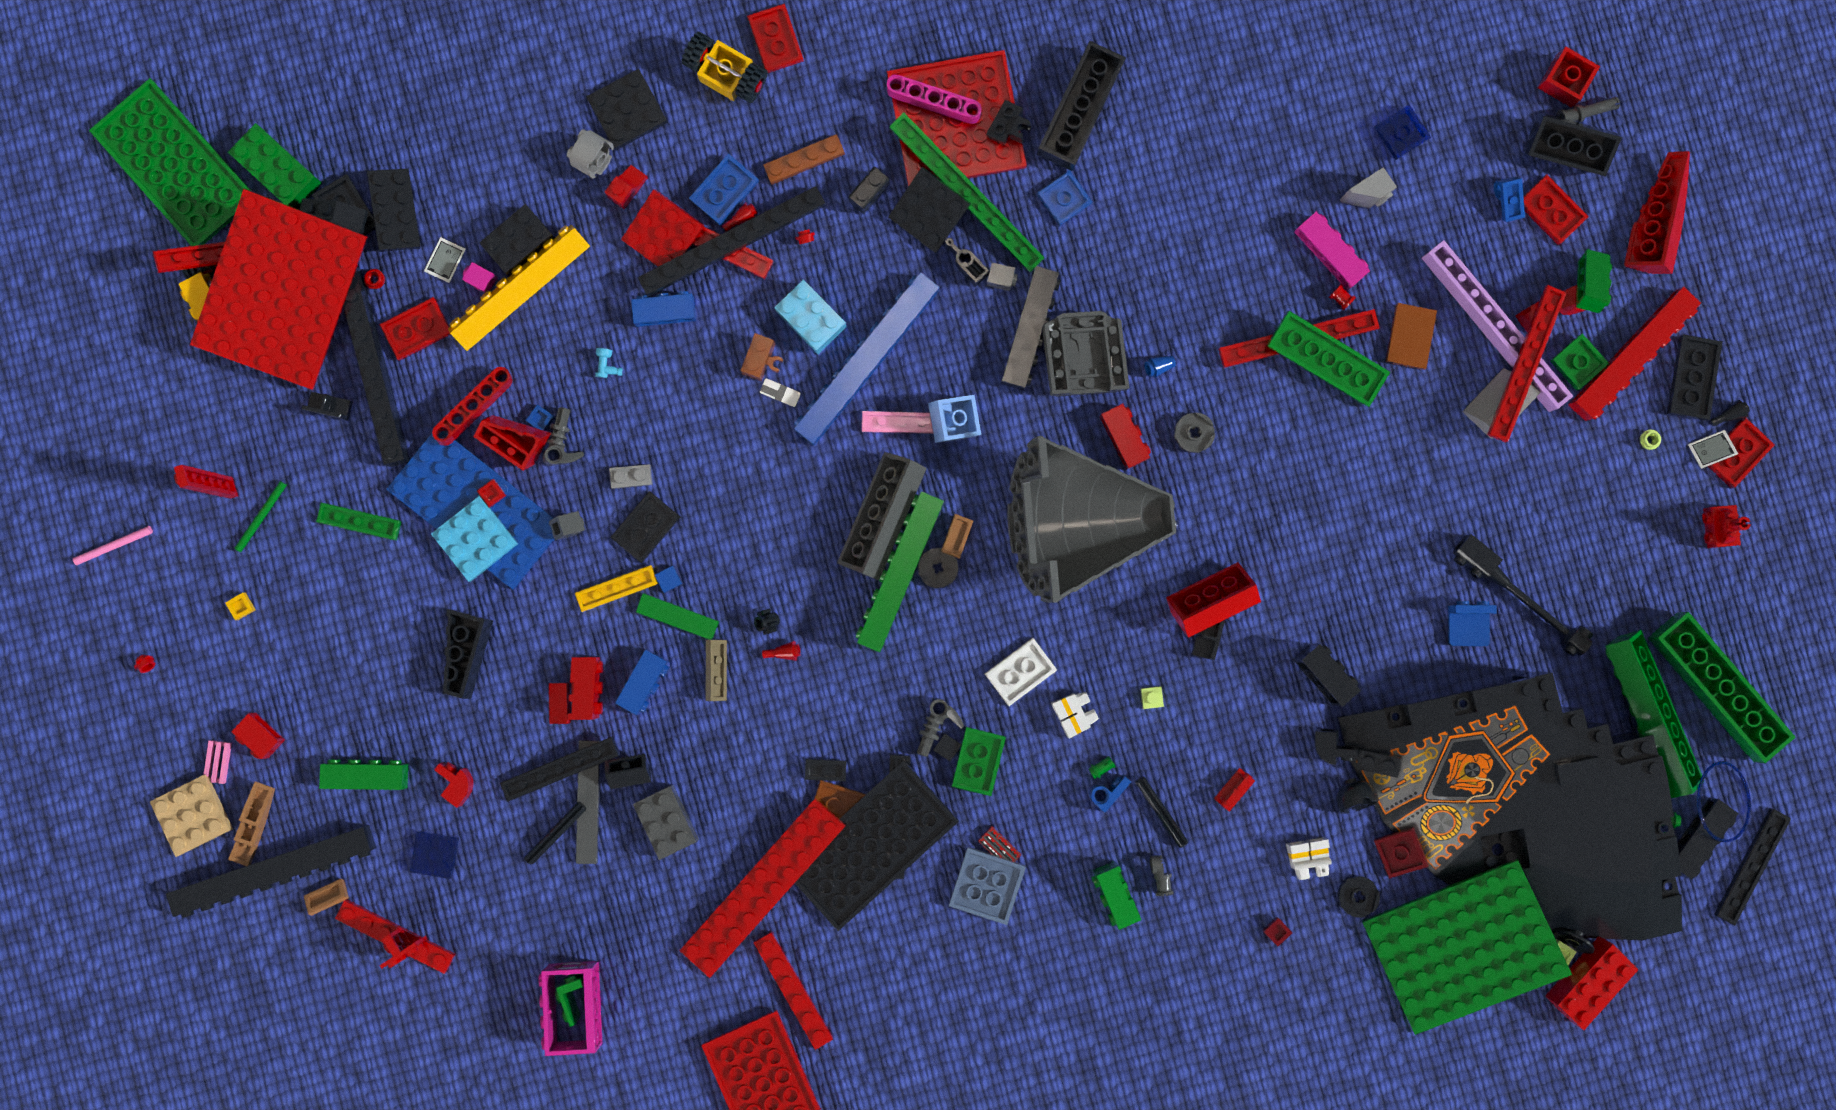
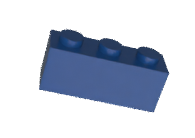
M688 291L677 292V295L671 296L668 293L657 294V297L651 298L647 297V295H640L636 297L637 299H631L633 323L636 327L696 321L694 296L692 293L689 294Z
M648 649L645 650L615 704L635 715H639L641 712L644 713L649 706L648 698L651 694L654 695L659 688L657 682L661 676L665 677L670 668L667 666L669 661Z

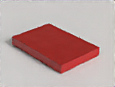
M785 3L747 16L764 69L768 73L804 62Z
M1547 174L1523 196L1525 212L1557 245H1560L1589 217Z
M434 297L379 324L399 361L451 335L448 330L450 326Z
M1742 418L1727 434L1738 454L1708 466L1731 489L1735 488L1775 445L1747 418Z

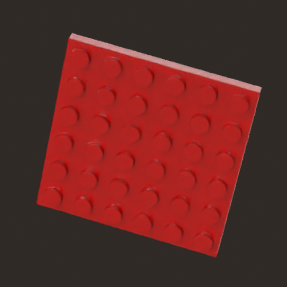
M1005 50L887 71L888 78L892 75H900L976 100L980 103V119L976 123L970 124L892 98L895 119L904 112L968 179L1025 169L1027 167L1023 144L1009 137L1005 145H1002L986 136L1004 101L1007 100L1015 104ZM895 83L891 85V88L898 90L901 86ZM912 90L910 91V94L912 96H918L920 92L918 90ZM931 96L929 100L935 103L939 101V98ZM951 102L948 104V107L956 109L958 105L955 102ZM968 109L967 113L975 115L977 111L975 109ZM899 138L908 187L922 167L934 175Z

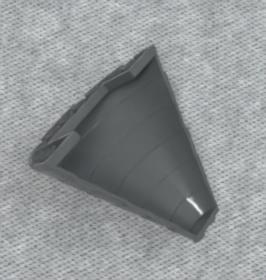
M1037 436L1028 442L1027 452H1021L1016 461L1009 487L1013 494V501L1007 507L1010 546L1012 553H1016L1019 560L1016 568L1023 583L1032 595L1040 596L1043 602L1054 603L1060 601L1070 593L1078 591L1113 568L1121 566L1131 558L1140 555L1176 533L1177 523L1174 515L1175 503L1173 495L1109 465H1103L1064 445H1058L1043 436Z

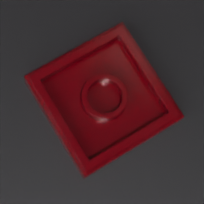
M1414 827L1374 839L1389 878L1429 866Z

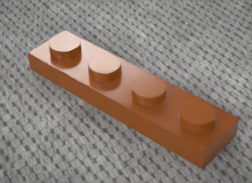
M836 134L768 162L763 166L771 185L845 155V152Z

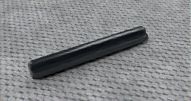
M1145 777L1137 779L1135 781L1136 785L1178 847L1182 848L1187 845L1188 840Z
M581 802L576 803L524 856L525 861L530 865L534 864L586 811L585 805Z

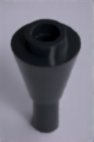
M1737 400L1720 415L1709 421L1714 427L1722 422L1747 418L1750 409L1745 401Z

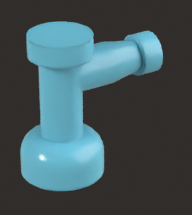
M596 348L599 365L595 377L607 378L608 374L622 376L623 368L607 366V358L612 356V350Z

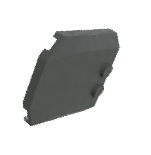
M1102 311L1062 313L1042 326L1050 396L1115 393L1130 389L1121 319L1112 318Z

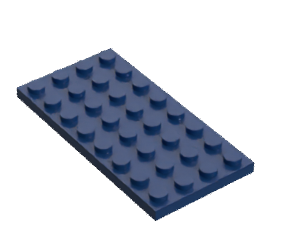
M445 431L440 432L439 438H446L448 433ZM431 433L387 490L434 528L438 529L480 496L477 492L478 489L492 479H495L506 494V497L490 508L514 537L518 545L487 570L514 590L554 541L549 521L554 519V517L458 441L454 440L450 445L443 446L435 440Z

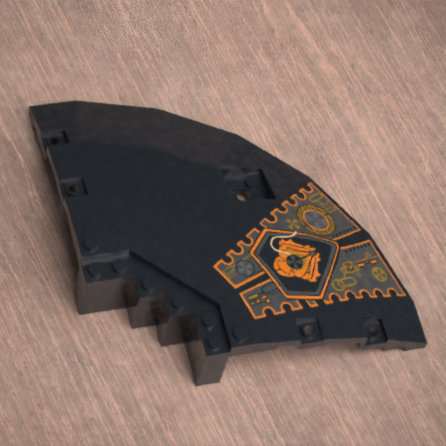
M1527 672L1512 676L1513 681L1482 689L1337 717L1343 746H1357L1359 749L1365 748L1402 756L1398 778L1356 769L1358 757L1349 762H1351L1358 779L1370 783L1376 790L1380 801H1376L1374 808L1381 821L1393 833L1414 827L1429 864L1427 868L1435 877L1446 884H1455L1518 859L1553 933L1555 930L1571 931L1576 929L1584 934V938L1597 939L1600 936L1604 939L1647 940L1682 931V894H1679L1675 878L1682 876L1677 836H1675L1671 817H1674L1663 757L1658 755L1654 736L1634 732L1611 736L1608 724L1586 722L1583 708L1561 706L1552 672ZM1461 700L1465 701L1464 707H1460L1459 702ZM1393 713H1396L1398 715V718L1395 721L1392 719ZM1592 756L1599 757L1603 778L1563 786L1558 784L1555 764ZM1662 825H1665V831L1662 832L1660 828ZM1499 843L1502 850L1498 855H1494L1492 847ZM1668 882L1670 887L1665 889V884Z

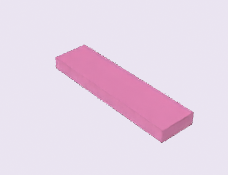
M862 411V432L933 434L930 413Z

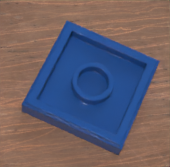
M1070 170L1037 192V196L1059 226L1093 203Z

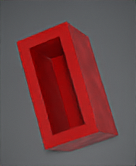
M248 713L231 731L235 735L236 741L246 745L250 749V753L257 759L269 758L285 741L257 713Z

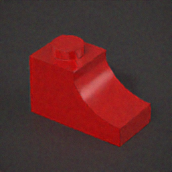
M630 165L624 173L613 179L604 193L611 201L625 210L648 177Z

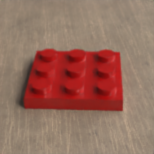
M654 189L621 240L659 267L686 253L705 225Z

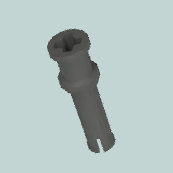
M1615 96L1586 106L1575 105L1572 109L1558 110L1557 117L1580 123L1587 117L1619 109L1620 104H1615L1620 101Z

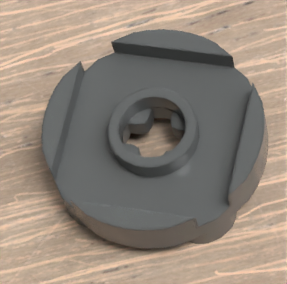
M1202 413L1184 415L1176 423L1174 439L1178 446L1186 452L1199 453L1211 446L1215 439L1213 422ZM1198 428L1199 437L1195 436L1192 438L1190 436L1191 432H1189L1190 429Z

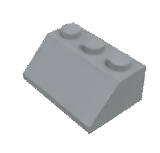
M1505 368L1462 411L1486 435L1511 375V371ZM1532 384L1529 387L1519 415L1541 393Z

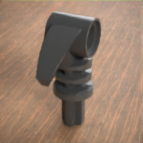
M564 407L558 408L555 424H550L549 427L553 432L549 436L551 440H547L549 447L545 450L542 457L544 463L548 466L569 464L584 456V452L566 453L564 451L565 444L563 440H567V437L564 435L570 432V429L567 428L570 410ZM549 451L557 453V461H551L548 458Z
M935 699L931 702L930 716H926L928 722L923 724L925 730H920L919 732L923 736L917 754L927 757L929 755L934 739H939V736L936 735L937 731H941L938 728L939 724L943 725L946 718L951 719L961 729L964 727L958 713L943 699ZM937 702H941L945 706V710L941 714L933 711V706Z

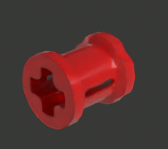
M1342 284L1329 296L1330 299H1334L1342 306L1341 309L1343 311L1356 298L1344 290Z

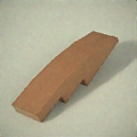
M256 781L254 782L239 818L241 823L234 837L236 842L228 860L244 866L251 865L267 821L275 788Z

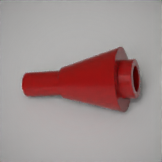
M745 202L733 215L732 219L724 223L722 227L727 232L734 226L741 225L756 217L755 215L758 212L752 203L748 205Z
M792 641L775 649L763 650L762 656L763 658L776 657L797 661L801 653L800 646L795 641Z

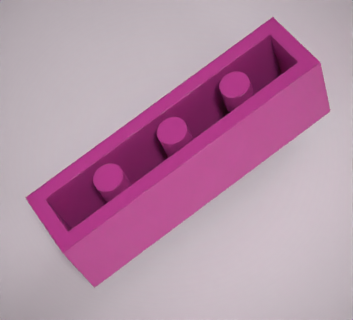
M1316 211L1294 233L1348 291L1370 272L1368 264L1362 258H1358L1353 247L1348 243L1346 244L1341 239L1340 233L1327 224L1328 221L1325 216L1318 214Z

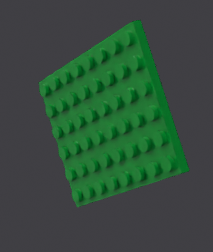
M1518 859L1362 920L1415 1035L1572 975Z

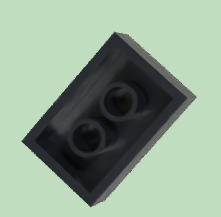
M524 204L479 243L508 276H511V272L515 267L524 265L528 261L529 255L533 252L538 253L547 240H553L555 237L531 209Z
M1308 645L1292 660L1333 706L1343 707L1361 691L1358 688V681L1353 676H1348L1344 672V665L1339 660L1335 661L1331 657L1332 652L1326 645Z

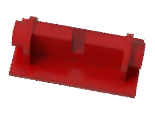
M1239 768L1213 799L1230 812L1255 780Z

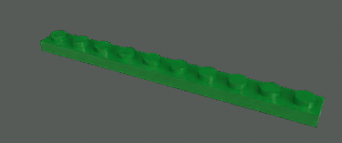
M904 112L889 126L937 178L971 203L968 210L1029 273L1044 259V256Z

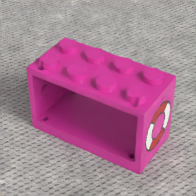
M599 961L549 964L539 974L538 981L539 987L542 986L539 1004L540 1008H543L540 1026L541 1029H544L541 1045L542 1050H545V1056L596 1053L603 1043ZM583 973L586 1040L557 1042V1005L554 975Z

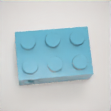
M804 279L774 307L778 315L817 354L846 328V322Z

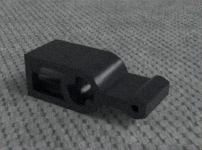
M951 238L945 240V248L956 256V267L976 287L989 275V270L970 250H960ZM961 257H962L963 259L969 258L970 262H969V263H966V262L961 263L959 259H960Z

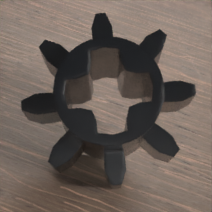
M770 608L757 612L758 616L754 619V625L758 631H763V635L777 631L776 627L779 625L780 620L775 612H771Z

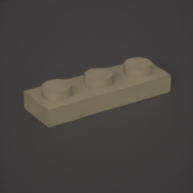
M706 640V701H727V640Z

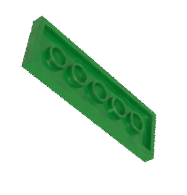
M1291 311L1286 312L1266 345L1367 407H1370L1390 374V371Z

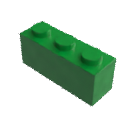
M1587 249L1579 259L1576 308L1600 313L1605 306L1609 305L1611 301L1609 288L1612 283L1610 279L1612 269L1610 255Z

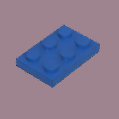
M727 154L689 197V200L721 226L756 186L759 179L730 154Z

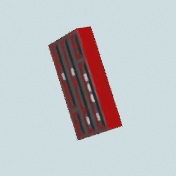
M993 826L978 840L992 855L1014 862L1021 856V853Z

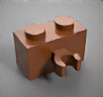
M756 333L754 334L741 368L743 375L762 381L767 366L773 372L778 373L780 371L773 364L776 361L783 363V359L779 356L771 357L776 345L774 340Z

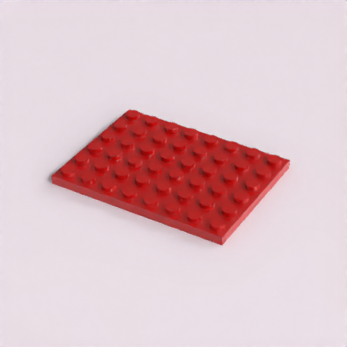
M243 189L190 345L313 390L368 237Z

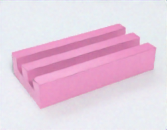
M208 741L204 775L206 774L210 778L211 783H226L232 743ZM224 746L220 778H217L221 747ZM213 756H214L212 776L210 777V775H211V769H212Z

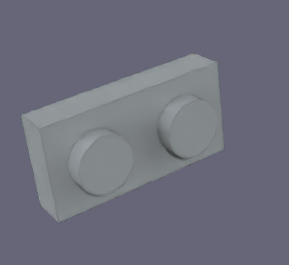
M650 464L609 468L612 489L653 485Z

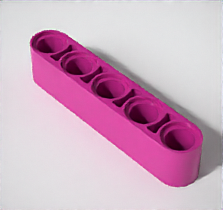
M892 75L887 80V93L894 99L970 124L976 123L980 119L981 105L976 100L900 75ZM897 83L901 88L893 90L891 85ZM918 90L920 94L918 96H912L910 94V91ZM936 96L939 98V101L933 103L929 98ZM955 102L958 107L951 109L948 107V104ZM975 109L977 114L969 115L967 110Z

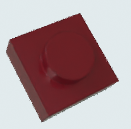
M1278 917L1262 930L1277 947L1292 934L1291 930Z

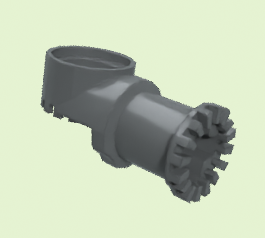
M1162 855L1150 856V868L1157 885L1155 895H1173L1174 891L1171 890L1170 882L1172 873H1164V863H1161L1163 862L1161 860L1163 859Z

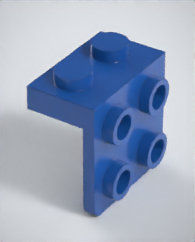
M1456 601V605L1448 606L1449 645L1488 646L1490 644V614H1497L1496 605H1489V601H1476V605H1469V601Z

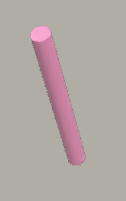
M147 526L74 557L73 562L75 565H79L152 534L153 530L150 526Z

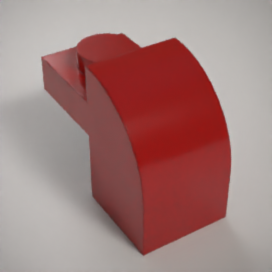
M439 763L434 770L450 782L440 796L456 808L461 807L473 790L472 775L467 768H462L457 772V767L452 763Z

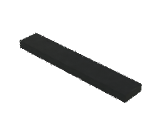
M612 736L503 781L500 784L506 800L509 802L601 764L606 760L618 757L620 753Z
M1773 808L1769 809L1714 913L1715 916L1734 926L1736 925L1791 820L1790 817Z

